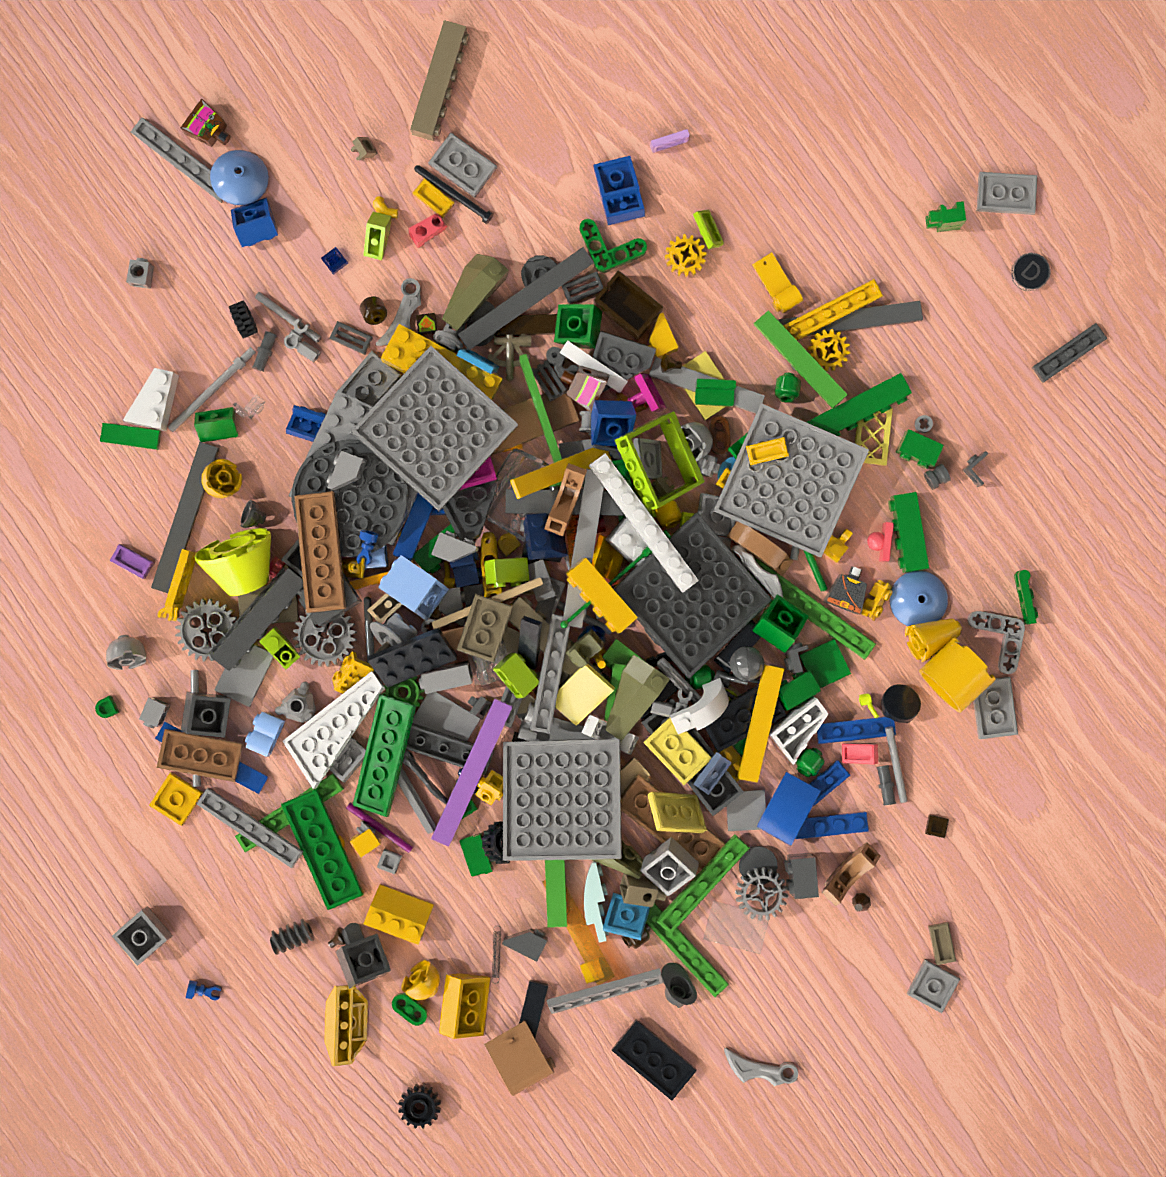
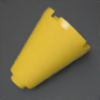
M953 618L913 624L905 628V637L909 636L910 641L907 642V645L912 655L917 660L922 659L921 662H925L938 653L950 640L958 638L961 635L962 627L959 621Z

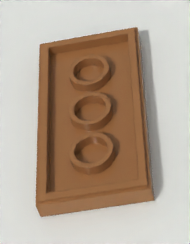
M165 729L156 768L235 782L243 744Z

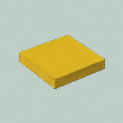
M170 772L149 806L180 826H183L204 792Z

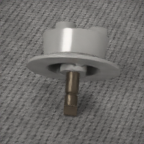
M397 613L390 615L384 624L378 622L370 624L373 635L382 645L375 653L414 638L418 634V631L412 625L408 626L404 623L402 617Z

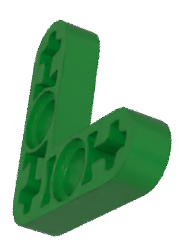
M584 219L580 223V234L594 262L593 264L599 272L605 273L644 256L646 253L647 244L640 238L607 250L596 223L592 219ZM585 224H588V226H593L591 228V233L593 237H591L589 240L586 239L589 238L588 231H583V229H585ZM591 242H600L601 248L597 251L590 248ZM637 243L639 246L643 245L641 252H638V250L632 251L631 254L633 256L630 257L627 247H630V250H632ZM603 251L605 253L602 254V258L604 261H608L605 268L602 265H598L600 263L599 256L594 257V255H599ZM624 251L626 258L618 260L615 257L616 252Z

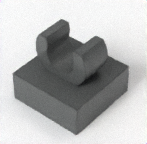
M473 696L468 700V703L473 706L470 712L480 719H483L492 705L491 701L482 696L479 700Z

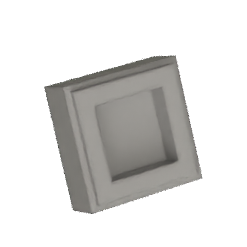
M384 848L377 868L396 874L403 855Z

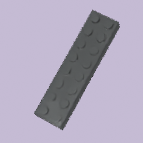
M412 723L406 749L463 768L474 743ZM494 750L484 768L483 775L487 773Z

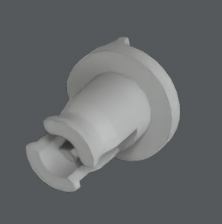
M446 323L443 331L438 330L434 333L433 339L435 343L453 353L458 352L463 347L458 334L465 329L466 323L458 331L452 330V327Z

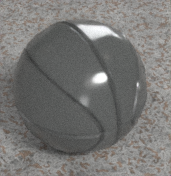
M744 646L732 654L730 668L738 679L751 681L761 675L765 662L762 654L756 648Z

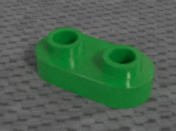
M406 993L395 995L392 1000V1008L396 1013L415 1026L422 1025L426 1021L427 1010L424 1006ZM399 1000H405L406 1004L400 1005ZM419 1011L421 1016L416 1017L414 1012Z

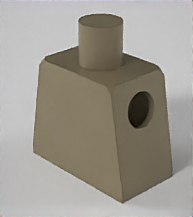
M623 873L620 883L623 903L653 907L656 899L665 901L666 894L646 875L641 874V877L637 879Z

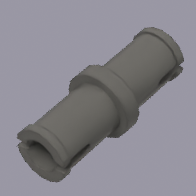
M265 331L261 346L257 348L258 354L252 368L264 372L268 358L272 356L273 352L271 350L277 335Z
M889 765L876 767L880 781L878 787L881 788L883 806L896 804L892 787L894 782L891 781Z

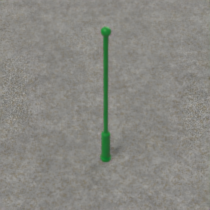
M664 530V534L670 539L671 535ZM647 546L638 558L608 584L612 586L642 558L648 557L652 553ZM591 602L585 603L566 621H562L560 623L561 627L567 628L568 623L587 608Z

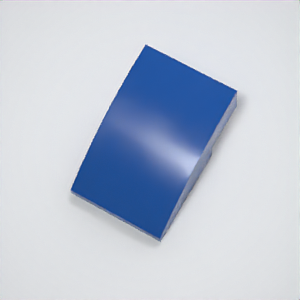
M631 156L594 164L593 168L607 224L612 225L645 217V209Z
M786 772L757 827L792 846L821 791Z

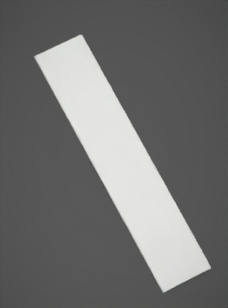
M569 341L566 342L560 351L561 354L579 366L609 374L607 385L619 393L628 382Z

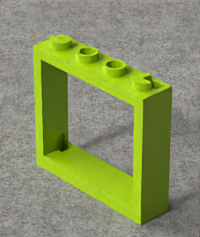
M674 411L664 414L615 439L626 469L647 511L660 508L705 482ZM660 424L685 484L657 499L631 439Z

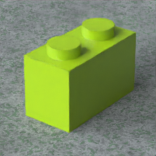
M528 558L484 561L486 585L494 584V588L506 587V583H510L511 587H517L522 585V582L530 581Z
M509 653L493 668L516 698H525L539 684L537 674L526 666L525 659L520 654Z

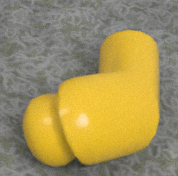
M381 196L375 198L373 207L377 213L392 216L391 218L394 219L398 218V209L388 208L384 198Z

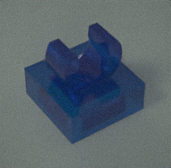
M337 247L321 257V260L333 275L348 264Z

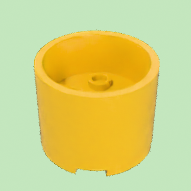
M953 638L919 672L927 684L950 707L961 713L996 679L992 674L989 676L987 665L968 646H960L958 644L960 641L957 638Z

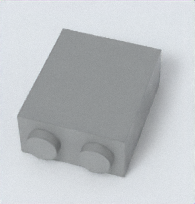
M469 660L437 667L422 673L419 678L420 688L425 690V694L469 685L473 682Z

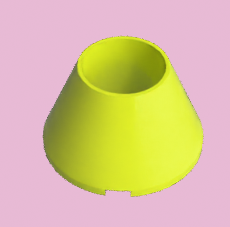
M266 528L240 531L229 535L230 539L223 542L216 540L206 545L194 556L197 564L229 596L247 594L263 587L269 581L271 533Z

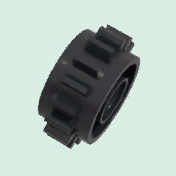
M503 821L494 822V824L488 825V830L484 831L482 849L485 852V856L490 858L489 861H495L496 864H508L510 861H503Z
M415 1084L413 1089L408 1087L407 1093H402L401 1097L403 1099L399 1100L398 1103L402 1107L399 1108L398 1112L403 1113L401 1119H406L408 1126L412 1124L415 1129L417 1126H421L424 1129L425 1124L431 1126L433 1123L432 1119H438L436 1113L441 1111V1108L438 1107L441 1104V1100H437L438 1092H432L433 1087L428 1089L425 1084L422 1087ZM420 1102L425 1106V1108L423 1110H418L415 1107V1104Z

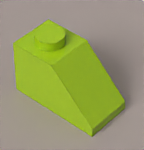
M372 212L366 225L363 256L378 260L383 259L390 233L392 216Z

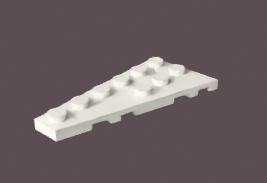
M370 672L282 741L313 789L318 787L378 699L379 694L384 690L385 686L375 672Z

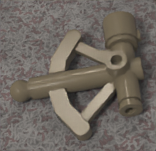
M521 334L519 337H514V335L494 337V345L502 346L493 355L489 354L487 358L498 366L506 367L507 381L514 379V367L520 366L519 360L514 361V349L520 356L524 355L519 346L531 347V335ZM506 348V361L496 358Z

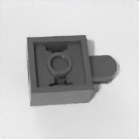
M350 923L342 930V936L346 945L339 948L336 954L349 989L384 976L391 971L378 934L364 938L361 927L357 923Z

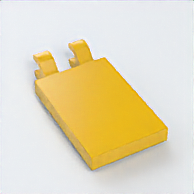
M185 549L181 550L165 607L160 609L157 614L159 618L168 617L169 621H177V618H179V610L182 608L196 563L194 558L196 552Z

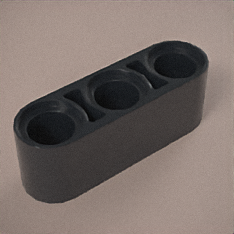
M753 620L743 627L714 659L727 673L731 672L730 659L732 654L740 647H753L761 638V636L753 632L756 626Z

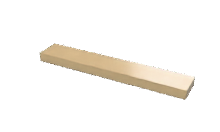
M536 578L489 599L503 602L543 585L541 578ZM471 606L433 621V628H441L467 617Z

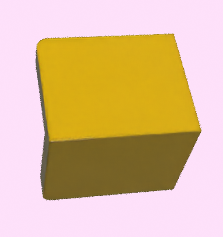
M367 829L360 835L356 834L353 836L350 843L360 857H363L381 844V839H377L372 830Z

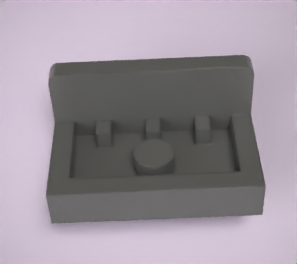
M802 642L795 643L785 652L784 664L791 673L803 671L798 652L809 649L808 645H802Z

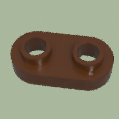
M716 416L709 424V430L713 439L711 449L717 455H724L731 446L729 422L723 416ZM717 423L722 425L721 430L716 429L715 425ZM722 442L724 448L719 449L717 443Z

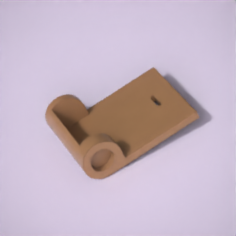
M526 1021L484 1044L512 1096L554 1073L553 1068L556 1066L551 1057L547 1058L543 1054Z

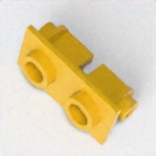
M342 558V570L346 577L363 578L365 559L362 558L361 563L358 564L357 558Z
M881 580L874 583L869 595L875 598L874 600L866 598L861 612L863 616L868 617L869 615L872 621H875L876 617H880L884 602L888 601L892 595V587L889 583L886 584Z
M731 745L720 751L719 754L731 762L727 771L737 782L740 780L738 779V773L742 758Z

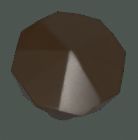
M663 355L660 363L662 373H667L673 369H681V361H675L668 355Z
M857 893L852 898V904L856 911H866L871 906L870 898L865 893Z
M338 928L333 939L328 942L331 948L337 945H346L342 936L343 928Z

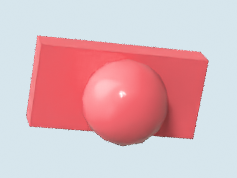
M891 522L883 523L882 533L873 532L867 539L869 548L880 551L879 562L890 561L894 526Z
M843 743L842 763L878 764V744Z

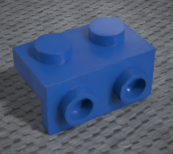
M294 405L292 408L293 414L286 428V434L314 442L326 414L309 410L304 406Z

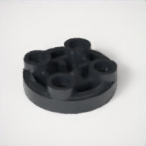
M902 684L893 685L882 696V713L893 721L910 723L920 711V698L909 686Z

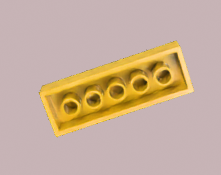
M401 324L397 326L381 356L383 363L405 374L421 355L432 346L487 397L493 400L502 383V378L480 369L456 356L457 354Z

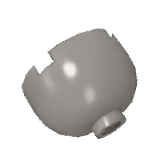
M690 422L682 425L681 428L697 462L709 454L713 445L712 435L708 428L701 423Z
M129 635L119 636L118 639L109 644L106 650L107 666L111 669L123 670L122 666L129 665V669H133L143 665L146 662V652L143 644Z

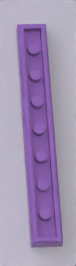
M497 698L494 699L431 837L432 840L449 847L510 714L512 705Z

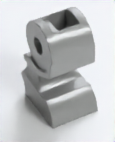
M530 702L518 733V738L527 741H536L537 731L530 730L535 705L533 702Z

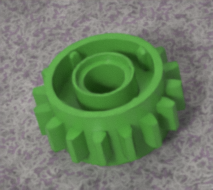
M415 676L388 688L384 685L386 692L382 694L415 704L419 707L421 705L418 702L419 699H424L421 696V692L425 690H421L419 682L416 681L418 676ZM401 687L408 689V695L405 698H402L398 693Z

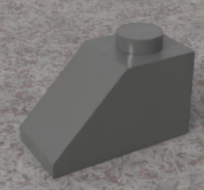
M537 928L535 931L528 929L505 937L502 945L537 962L548 941V937L545 936V932Z

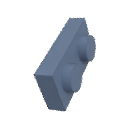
M716 752L698 776L694 785L709 795L731 765V762Z

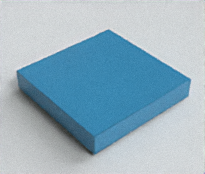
M467 348L459 349L456 355L490 374L497 373L500 366L494 364L489 359Z
M613 893L603 931L641 940L650 907L623 903L622 895Z

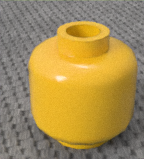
M674 500L655 509L656 519L660 526L669 529L680 523L682 513Z

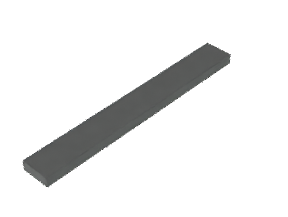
M582 247L464 329L458 336L468 350L472 349L594 263L585 248Z
M914 301L861 308L807 336H812L816 333L821 334L822 330H826L827 333L831 329L834 332L922 321L921 302ZM799 317L778 319V321L785 325Z
M199 442L151 586L152 589L165 593L169 592L181 550H186L205 493L202 485V473L207 465L216 460L219 451L218 447Z

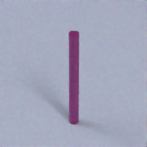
M351 802L348 804L347 810L410 853L413 846L357 806H354Z

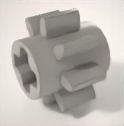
M706 455L703 459L697 461L701 474L707 477H712L713 473L717 474L720 468V464H717L718 459Z

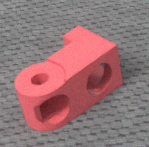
M436 213L408 228V235L416 247L420 248L425 242L442 233L447 226L440 215Z

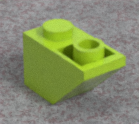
M274 627L259 641L285 670L301 657L277 627Z

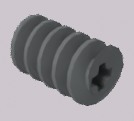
M301 919L300 926L295 921L293 929L289 924L286 925L285 932L281 927L279 928V934L274 930L271 931L270 943L276 955L280 951L282 953L286 952L287 948L292 950L294 945L300 947L301 943L307 944L309 940L314 941L312 929L304 919Z

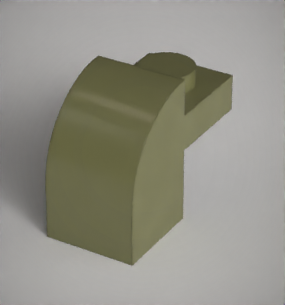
M591 629L567 650L566 654L578 668L581 667L582 669L588 664L590 658L603 648L605 643Z

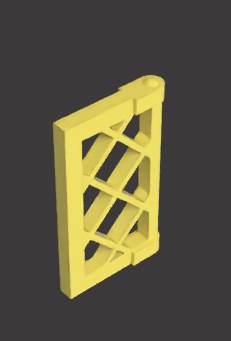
M893 408L885 412L884 425L877 417L880 411L873 414L875 420L881 426L874 433L866 425L869 421L865 423L863 420L857 422L855 444L862 445V447L868 449L864 443L873 437L879 445L872 452H868L864 463L887 465ZM864 426L870 436L862 442L861 432ZM883 428L884 437L881 444L875 437V434ZM881 447V459H876L873 453Z

